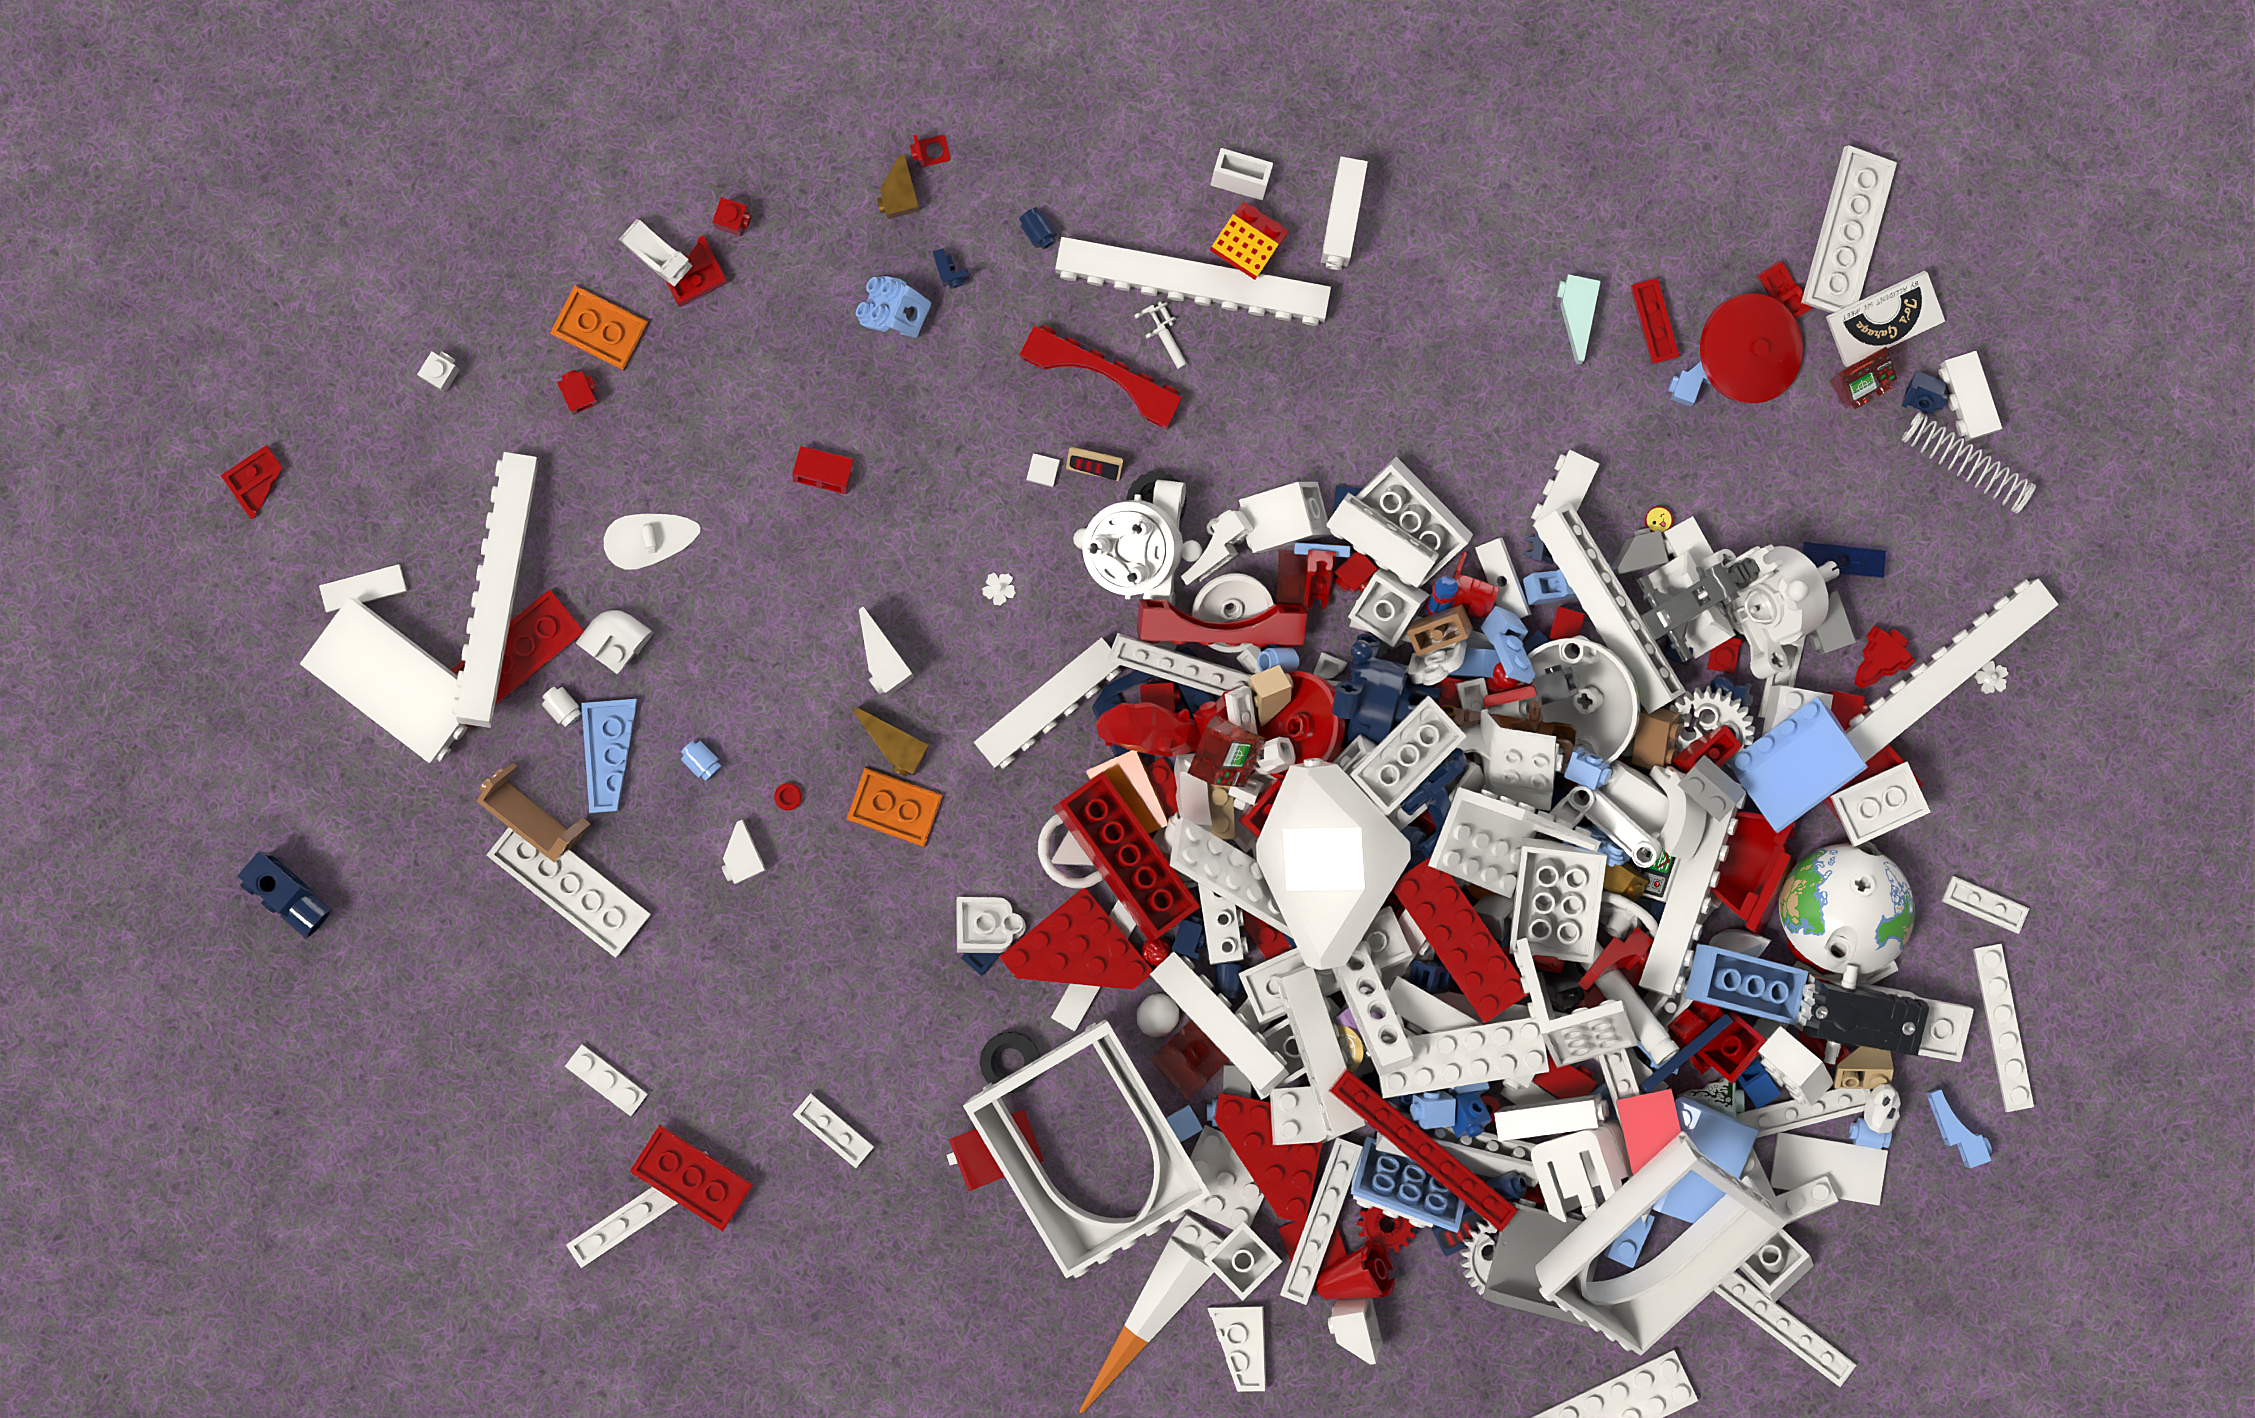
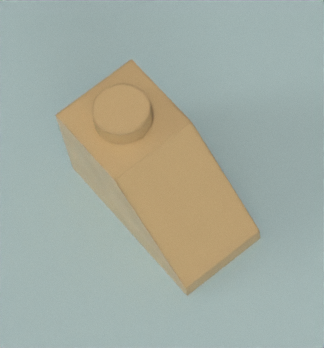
M1280 665L1249 677L1254 712L1260 727L1266 725L1291 701V689L1294 688L1293 681L1288 673L1284 674Z

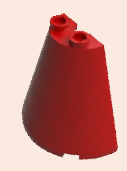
M1737 811L1735 819L1738 820L1737 828L1734 835L1729 834L1726 843L1729 846L1726 860L1724 862L1720 861L1717 869L1720 872L1716 888L1711 887L1710 891L1739 917L1748 921L1779 854L1782 852L1787 854L1790 847H1788L1786 841L1787 838H1793L1796 824L1794 821L1777 833L1764 815Z

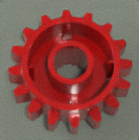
M1373 1206L1372 1209L1367 1208L1366 1211H1358L1363 1219L1356 1221V1225L1363 1227L1358 1236L1367 1237L1364 1245L1374 1242V1245L1380 1244L1383 1246L1388 1254L1390 1248L1399 1253L1400 1244L1406 1247L1409 1246L1406 1241L1407 1237L1415 1238V1234L1410 1229L1417 1226L1409 1223L1410 1219L1402 1216L1393 1218L1394 1227L1390 1231L1385 1232L1379 1226L1381 1219L1387 1216L1383 1213V1209Z

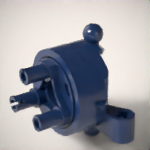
M1360 634L1357 636L1356 643L1351 647L1353 660L1350 670L1352 671V679L1336 685L1332 713L1339 718L1346 719L1341 748L1346 749L1360 734L1376 745H1379L1417 707L1410 705V701L1413 702L1414 699L1423 701L1427 696H1430L1438 705L1442 688L1414 684L1408 678V665L1379 659L1381 639L1372 634Z

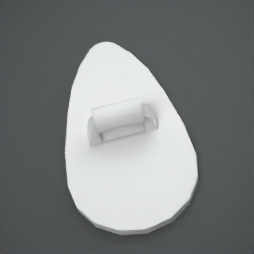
M636 514L624 516L615 520L607 528L604 536V550L608 559L615 566L625 570L640 569L662 561L686 548L700 534L701 528L697 522L677 515Z

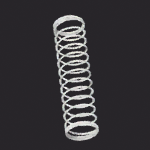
M1922 411L1915 416L1911 422L1913 426L1908 433L1906 431L1902 436L1904 443L1912 437L1925 418L1911 447H1914L1918 442L1922 431L1923 433L1926 432L1934 424L1920 453H1923L1927 448L1931 437L1932 439L1935 438L1943 430L1935 449L1929 457L1932 459L1940 443L1942 445L1952 435V439L1939 461V465H1941L1949 449L1952 450L1962 440L1953 461L1948 467V471L1953 467L1957 457L1961 456L1971 446L1957 476L1961 474L1966 463L1971 461L1980 452L1966 482L1970 480L1975 469L1980 467L1989 458L1986 468L1975 488L1979 486L1985 474L1998 464L1996 472L1985 489L1984 494L1988 492L1994 480L2007 470L2005 478L1994 495L1993 500L1997 498L2003 486L2016 476L2014 484L2003 501L2002 506L2005 505L2012 492L2025 481L2024 488L2011 511L2017 514L2024 508L2034 493L2036 484L2030 483L2027 486V479H2023L2017 484L2018 473H2014L2008 478L2009 467L2004 468L1998 473L2001 465L2000 461L1995 462L1989 468L1992 459L1991 455L1986 456L1980 462L1982 449L1977 450L1971 456L1973 444L1967 445L1961 451L1964 438H1960L1952 445L1955 438L1954 432L1948 434L1943 439L1946 432V427L1944 426L1933 435L1937 422L1932 421L1924 429L1928 416L1922 413ZM2024 495L2023 500H2022V501L2020 502V504L2018 505L2019 501L2021 500L2022 496Z

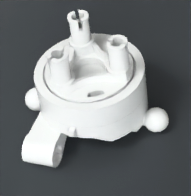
M1157 480L1154 488L1153 504L1142 501L1141 495L1135 494L1134 500L1122 501L1106 507L1091 520L1087 529L1081 528L1075 532L1073 537L1074 544L1083 550L1086 567L1097 583L1111 592L1125 595V599H1131L1132 595L1144 593V599L1167 600L1175 606L1174 571L1178 567L1181 557L1188 562H1195L1202 555L1200 544L1193 540L1183 543L1181 532H1179L1180 514L1186 493L1185 483Z
M1785 546L1774 547L1775 549L1769 553L1770 559L1772 561L1781 559L1783 562L1778 569L1774 570V576L1742 594L1738 592L1740 597L1726 605V615L1724 617L1727 618L1733 630L1736 629L1745 635L1750 645V667L1757 678L1765 679L1784 671L1787 667V658L1781 645L1792 644L1798 647L1804 644L1801 638L1816 630L1824 622L1829 605L1825 583L1839 576V569L1832 571V568L1837 566L1835 562L1828 561L1819 568H1816L1812 561L1801 552ZM1728 549L1720 550L1705 557L1701 561V568L1707 577V569L1720 562L1724 567L1727 563L1736 559V556Z

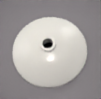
M1226 574L1211 580L1200 590L1193 604L1192 617L1213 622L1238 621L1261 613L1274 604L1266 587L1257 579L1244 574ZM1229 603L1234 604V608L1231 610L1226 609V605ZM1214 642L1213 645L1208 646L1218 651L1232 653L1244 651L1252 643L1230 646L1225 643Z

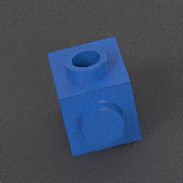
M1757 1058L1749 1064L1737 1079L1757 1109L1781 1095Z
M1473 1091L1455 1095V1126L1451 1127L1456 1137L1468 1135L1469 1138H1473L1483 1133V1128L1492 1119L1479 1092Z

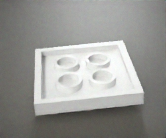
M1205 1125L1190 1156V1160L1211 1195L1208 1196L1209 1201L1198 1208L1191 1206L1188 1209L1233 1230L1243 1221L1250 1227L1264 1195L1224 1134Z

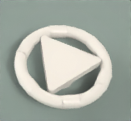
M1057 814L1052 816L1044 825L1038 840V855L1045 872L1054 881L1070 888H1087L1102 881L1104 878L1099 871L1085 878H1071L1054 867L1053 864L1094 865L1070 831L1067 832L1053 858L1050 860V835L1057 826L1063 823Z
M1602 891L1598 921L1606 925L1604 928L1608 934L1613 937L1616 936L1618 939L1627 938L1636 927L1641 929L1642 920L1649 929V932H1646V934L1653 940L1655 939L1659 925L1651 914L1628 898L1619 894Z

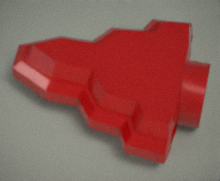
M1873 625L1866 635L1868 643L1862 650L1864 660L1857 668L1854 684L1863 689L1877 683L1882 676H1893L1898 670L1906 671L1916 661L1905 649L1909 645L1908 640L1894 629L1886 633Z

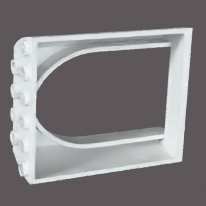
M1102 1020L1097 1025L1093 1023L1087 1026L1085 1032L994 1085L992 1083L983 1087L982 1092L972 1096L963 1105L1066 1278L1072 1275L1075 1278L1083 1275L1089 1270L1088 1266L1097 1261L1101 1264L1109 1260L1113 1256L1112 1252L1121 1247L1122 1250L1130 1248L1137 1243V1237L1144 1233L1146 1236H1150L1161 1229L1160 1224L1167 1220L1174 1222L1185 1215L1184 1210L1191 1206L1198 1208L1209 1201L1208 1196L1211 1195L1107 1020ZM1093 1044L1145 1131L1151 1146L1154 1160V1180L1151 1192L1142 1209L1136 1216L1110 1218L1087 1212L1067 1200L1048 1178L1000 1097Z
M1682 1131L1535 1266L1537 1277L1542 1286L1539 1291L1547 1301L1551 1302L1554 1300L1563 1311L1567 1312L1569 1310L1579 1321H1587L1596 1332L1603 1331L1612 1342L1617 1340L1625 1350H1633L1642 1355L1782 1229L1787 1222L1768 1197L1762 1196L1750 1177L1746 1176L1739 1180L1699 1152L1687 1133ZM1691 1169L1726 1193L1689 1229L1649 1263L1633 1272L1614 1279L1586 1282L1591 1261Z

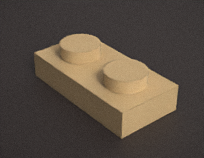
M1207 784L1212 822L1211 834L1221 840L1236 839L1234 797L1228 795L1231 784Z

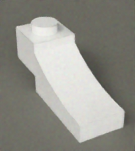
M1228 510L1217 518L1219 522L1212 526L1215 532L1208 547L1198 561L1181 576L1186 585H1198L1238 555L1233 545L1254 530L1242 511Z
M1198 754L1178 755L1176 757L1174 775L1177 784L1176 801L1180 818L1185 817L1211 833L1212 822L1207 788L1208 771L1205 757Z

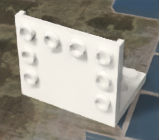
M1458 787L1428 866L1511 898L1517 883L1522 837L1534 839L1538 831L1597 852L1601 841L1591 838L1592 832L1576 826L1575 830H1572V823L1559 818L1554 822L1555 816L1540 810L1537 814H1534L1536 808L1520 802L1518 807H1516V801L1504 796L1497 800L1498 795L1482 789L1481 794Z
M1524 938L1516 941L1518 950L1513 952L1518 968H1520L1522 975L1520 978L1525 994L1530 993L1532 1002L1527 1003L1532 1020L1537 1018L1541 1035L1557 1068L1638 1045L1636 1035L1621 1000H1607L1602 1002L1599 1007L1592 1009L1579 1008L1574 1010L1571 1015L1555 1019L1543 973H1536L1528 940Z

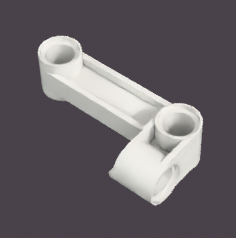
M1578 784L1549 813L1555 816L1554 822L1559 818L1572 823L1573 828L1586 816L1632 857L1635 864L1640 867H1650L1662 854L1660 842L1648 835L1598 788L1593 790ZM1579 790L1586 791L1590 796V801H1583L1579 797ZM1641 847L1650 848L1653 857H1645L1641 852Z

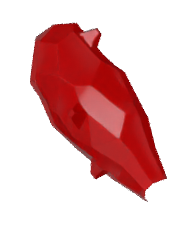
M1121 703L1101 714L1096 723L1098 735L1105 740V746L1115 744L1129 750L1164 757L1184 755L1192 751L1214 748L1203 743L1196 721L1189 718V711L1187 709H1183L1180 713L1176 714L1153 703Z

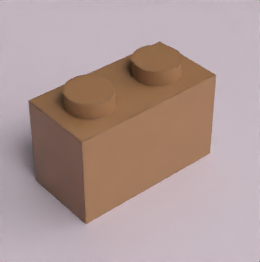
M1463 604L1413 621L1407 633L1417 656L1468 639L1473 627Z
M1658 708L1648 714L1646 709L1640 713L1632 764L1652 770L1654 765L1666 768L1675 763L1673 759L1678 753V750L1675 749V744L1681 733V724H1679L1680 713L1663 708Z

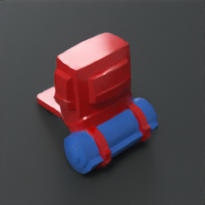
M1462 552L1453 578H1439L1432 587V594L1426 600L1425 612L1427 616L1463 604L1469 617L1487 618L1493 609L1500 588L1461 575L1460 572L1467 554Z

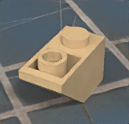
M1860 1046L1837 1065L1834 1088L1874 1089L1880 1084L1891 1085L1894 1068L1890 1051Z

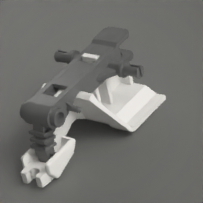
M1771 544L1761 549L1759 546H1756L1727 563L1724 567L1720 562L1706 570L1707 577L1702 568L1696 566L1690 553L1686 551L1649 574L1648 577L1645 575L1636 580L1645 594L1643 595L1644 600L1648 599L1653 608L1640 617L1654 640L1656 641L1668 634L1673 643L1671 645L1672 649L1675 648L1682 662H1685L1693 656L1696 659L1735 636L1736 634L1727 618L1724 617L1726 610L1721 601L1727 605L1740 597L1738 592L1742 594L1774 576V570L1778 569L1783 562L1781 559L1776 561L1770 559L1769 553L1775 549ZM1689 647L1693 648V656L1689 651Z

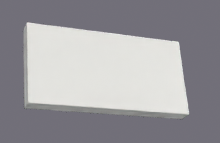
M1778 1132L1769 1183L1773 1188L1793 1190L1827 1176L1838 1199L1880 1205L1888 1151Z

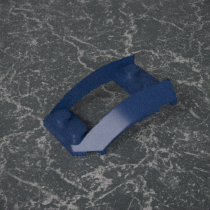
M1188 647L1177 651L1183 654L1197 657V655ZM1136 670L1107 684L1091 707L1097 720H1099L1101 714L1122 703L1118 696L1119 694L1156 676ZM1174 682L1176 688H1179L1181 699L1193 720H1195L1193 714L1199 710L1202 704L1211 701L1216 702L1210 692ZM1115 744L1110 746L1115 757L1132 751ZM1139 752L1142 759L1152 755Z

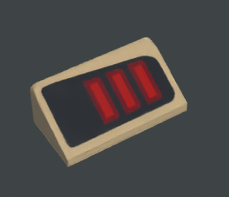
M1071 447L1069 448L1066 469L1119 481L1123 460L1119 457Z

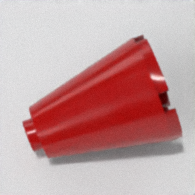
M1374 1242L1367 1243L1320 1272L1315 1281V1289L1325 1300L1384 1298L1390 1296L1394 1291L1395 1278L1390 1279L1389 1270L1393 1269V1265L1383 1246L1380 1244L1374 1245Z

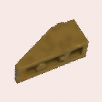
M855 706L854 714L886 759L894 765L891 770L904 777L908 773L915 775L930 746Z

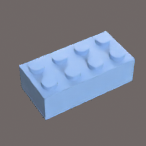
M1697 944L1685 998L1780 1023L1796 1025L1803 997V987L1806 985L1809 971L1714 946Z

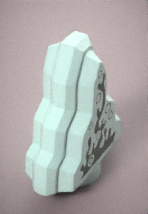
M1721 1077L1719 1082L1707 1083L1703 1089H1691L1677 1095V1099L1684 1095L1735 1119L1737 1112H1745L1744 1090H1737V1080L1732 1084L1725 1077Z

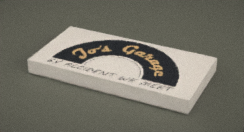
M1926 271L1920 272L1826 316L1839 354L1846 367L1945 322L1928 272Z

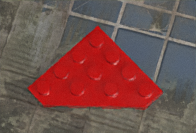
M1086 888L1079 890L999 956L1015 978L1134 990L1151 976L1150 973L1153 972L1151 967Z
M1219 1092L1213 1119L1278 1218L1306 1223L1323 1140L1315 1143L1273 1145L1271 1102Z

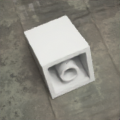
M1295 482L1239 500L1241 506L1239 511L1244 513L1254 528L1253 531L1246 535L1247 544L1253 553H1262L1332 535L1330 528L1326 526L1328 519L1318 482Z
M1615 759L1609 764V769L1612 770L1608 783L1606 785L1603 784L1598 789L1648 835L1657 839L1666 824L1669 814V800L1666 792L1654 779ZM1586 793L1582 800L1590 801L1589 794ZM1643 847V848L1647 849L1648 851L1652 852L1650 848H1648V847Z

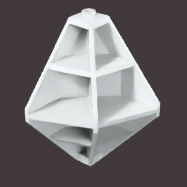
M1319 758L1305 759L1304 763L1290 765L1256 843L1257 862L1306 966L1318 970L1346 965L1411 859L1410 842L1338 764L1324 762Z

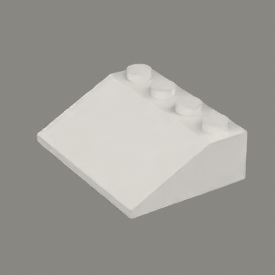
M1397 457L1355 496L1439 554L1418 588L1424 585L1466 546L1473 536L1452 512Z
M1522 837L1509 938L1510 954H1514L1513 952L1518 950L1517 940L1527 938L1532 956L1546 955L1558 957L1561 960L1593 963L1607 854L1549 840Z

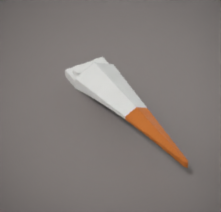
M1188 1213L1165 1246L1080 1408V1413H1083L1214 1273L1203 1260L1224 1239Z

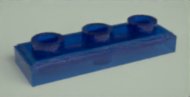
M1803 542L1802 554L1809 558L1816 568H1819L1828 561H1833L1837 566L1832 568V571L1839 569V574L1884 578L1885 550ZM1840 556H1844L1847 559L1846 565L1839 563Z

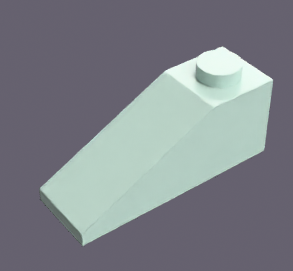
M1568 274L1565 282L1560 281L1557 297L1561 298L1560 307L1575 362L1581 365L1585 359L1600 281Z

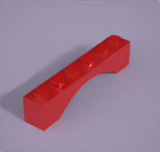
M1041 325L1040 328L1033 326L1019 354L1020 359L1043 370L1057 367H1077L1100 373L1116 382L1128 393L1143 419L1161 428L1168 429L1182 397L1178 396L1179 391L1168 385H1164L1161 388L1153 384V378L1143 373H1139L1137 376L1129 372L1130 368L1121 362L1115 361L1112 364L1104 360V354L1094 349H1090L1089 352L1079 348L1081 345L1079 342L1069 337L1063 340L1055 336L1056 331L1045 325Z
M1139 599L1136 630L1140 640L1151 644L1159 643L1160 641H1171L1174 644L1198 642L1202 645H1213L1214 642H1219L1230 646L1252 643L1258 647H1266L1268 644H1279L1285 648H1293L1295 645H1304L1307 613L1302 604L1275 603L1265 611L1250 618L1231 622H1213L1189 616L1175 608L1167 600Z

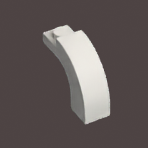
M636 219L618 239L653 271L673 286L692 267L688 259L681 252L675 251L641 220Z
M1654 765L1649 775L1663 788L1669 800L1668 818L1657 840L1669 856L1690 861L1704 833L1706 810L1677 785L1686 775L1685 773H1681L1671 766L1662 768Z

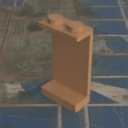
M512 763L506 769L501 767L492 778L489 776L479 788L482 793L476 801L555 863L579 842L590 826V823L582 817L569 829H566L507 782L517 768L516 764Z

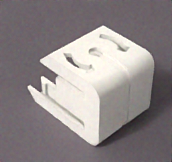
M1618 1120L1606 1121L1598 1128L1578 1130L1536 1145L1531 1152V1160L1549 1214L1562 1222L1568 1221L1566 1212L1582 1206L1581 1210L1586 1219L1599 1208L1592 1187L1600 1185L1606 1201L1623 1186L1621 1179L1633 1177L1624 1136ZM1652 1206L1641 1215L1643 1223L1646 1222Z

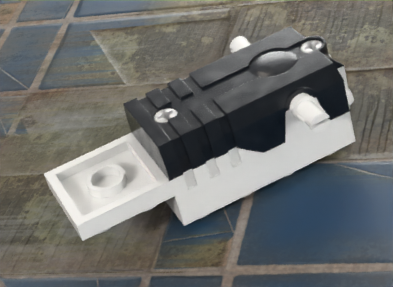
M1847 964L1843 979L1808 973L1806 985L1803 987V997L1795 1027L1809 1037L1827 1040L1824 1062L1835 1064L1841 1044L1844 1043L1912 1056L1923 1055L1961 1062L1974 1011L1973 1008L1921 998L1908 991L1856 982L1859 967Z

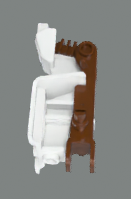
M1536 700L1530 702V712L1523 719L1488 713V709L1478 712L1468 708H1455L1452 705H1443L1441 707L1445 714L1467 736L1456 748L1462 749L1464 753L1477 752L1480 754L1487 789L1489 792L1498 795L1497 800L1504 796L1516 801V806L1521 802L1536 809L1551 810L1556 771L1561 772L1562 764L1570 761L1572 747L1576 742L1577 729L1574 725L1554 721L1550 723L1543 722V714L1541 713L1542 703L1538 701L1536 706ZM1559 748L1563 749L1565 753H1559Z

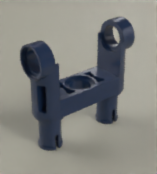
M1455 748L1400 803L1402 810L1410 816L1423 804H1426L1436 826V832L1419 844L1422 853L1428 858L1432 857L1452 805L1444 786L1464 771L1463 767L1467 763L1466 756L1460 748Z

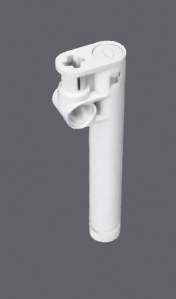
M1597 940L1593 963L1604 950ZM1579 962L1586 972L1593 964ZM1619 969L1603 975L1594 982L1607 1000L1622 1001L1637 1040L1646 1052L1651 1054V1058L1657 1066L1668 1061L1679 1051V1047L1670 1039V1035Z

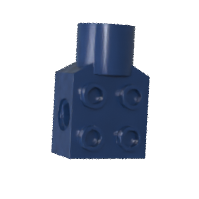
M258 851L237 876L243 881L240 886L251 895L256 894L264 899L261 904L272 913L277 912L281 914L280 917L305 939L313 935L332 912V909L316 896L312 888L270 852ZM274 878L276 886L274 890H271L270 882Z

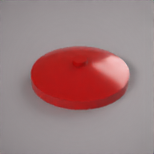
M1751 293L1731 297L1713 310L1703 327L1700 339V358L1703 370L1712 386L1720 394L1732 401L1745 404L1770 401L1781 395L1792 384L1800 369L1803 344L1799 326L1791 312L1782 303L1770 296Z
M1302 671L1289 672L1288 674L1294 685V688L1291 689V701L1266 725L1260 727L1258 723L1256 724L1258 742H1261L1260 746H1262L1265 742L1278 737L1289 738L1296 757L1294 764L1304 763L1305 759L1319 758L1324 762L1333 763L1341 748L1345 731V719L1339 718L1332 713L1335 689L1327 680L1316 674ZM1288 769L1270 775L1284 781Z

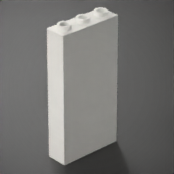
M348 598L300 663V665L428 763L437 764L438 761H444L451 751L449 748L454 739L459 740L467 730L465 724L457 722L456 714H452L454 698H459L461 687H457L458 676L355 598Z

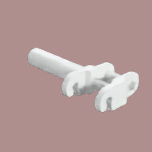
M1159 302V306L1154 308L1151 305L1142 310L1141 313L1135 314L1136 319L1147 313L1152 315L1157 324V329L1152 333H1148L1146 338L1149 339L1159 334L1177 369L1187 365L1172 335L1165 328L1167 324L1172 326L1173 321L1176 320V317L1171 318L1166 309L1167 302L1163 304ZM1161 310L1164 318L1166 319V321L1160 323L1157 315L1155 314V312Z

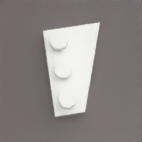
M1264 1306L1208 1307L1210 1317H1212L1216 1334L1224 1350L1237 1392L1266 1391Z

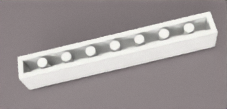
M1572 504L1564 505L1535 523L1534 527L1540 539L1545 543L1554 562L1564 574L1568 585L1573 589L1581 602L1582 608L1589 615L1596 627V631L1601 635L1609 650L1616 654L1630 670L1637 685L1640 703L1645 707L1648 714L1685 693L1684 687Z
M1747 793L1743 795L1720 822L1706 811L1704 833L1696 852L1690 861L1684 859L1680 861L1639 983L1643 989L1671 998H1675L1676 992L1681 993L1685 982V977H1682L1685 966L1689 967L1692 962L1694 951L1691 950L1693 941H1698L1703 925L1699 923L1702 914H1707L1712 899L1708 896L1711 887L1716 888L1720 872L1717 869L1720 861L1724 862L1729 851V846L1726 843L1729 834L1734 835L1738 824L1735 816L1738 808H1743Z

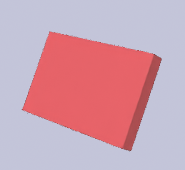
M1672 1089L1616 1100L1632 1176L1681 1133Z

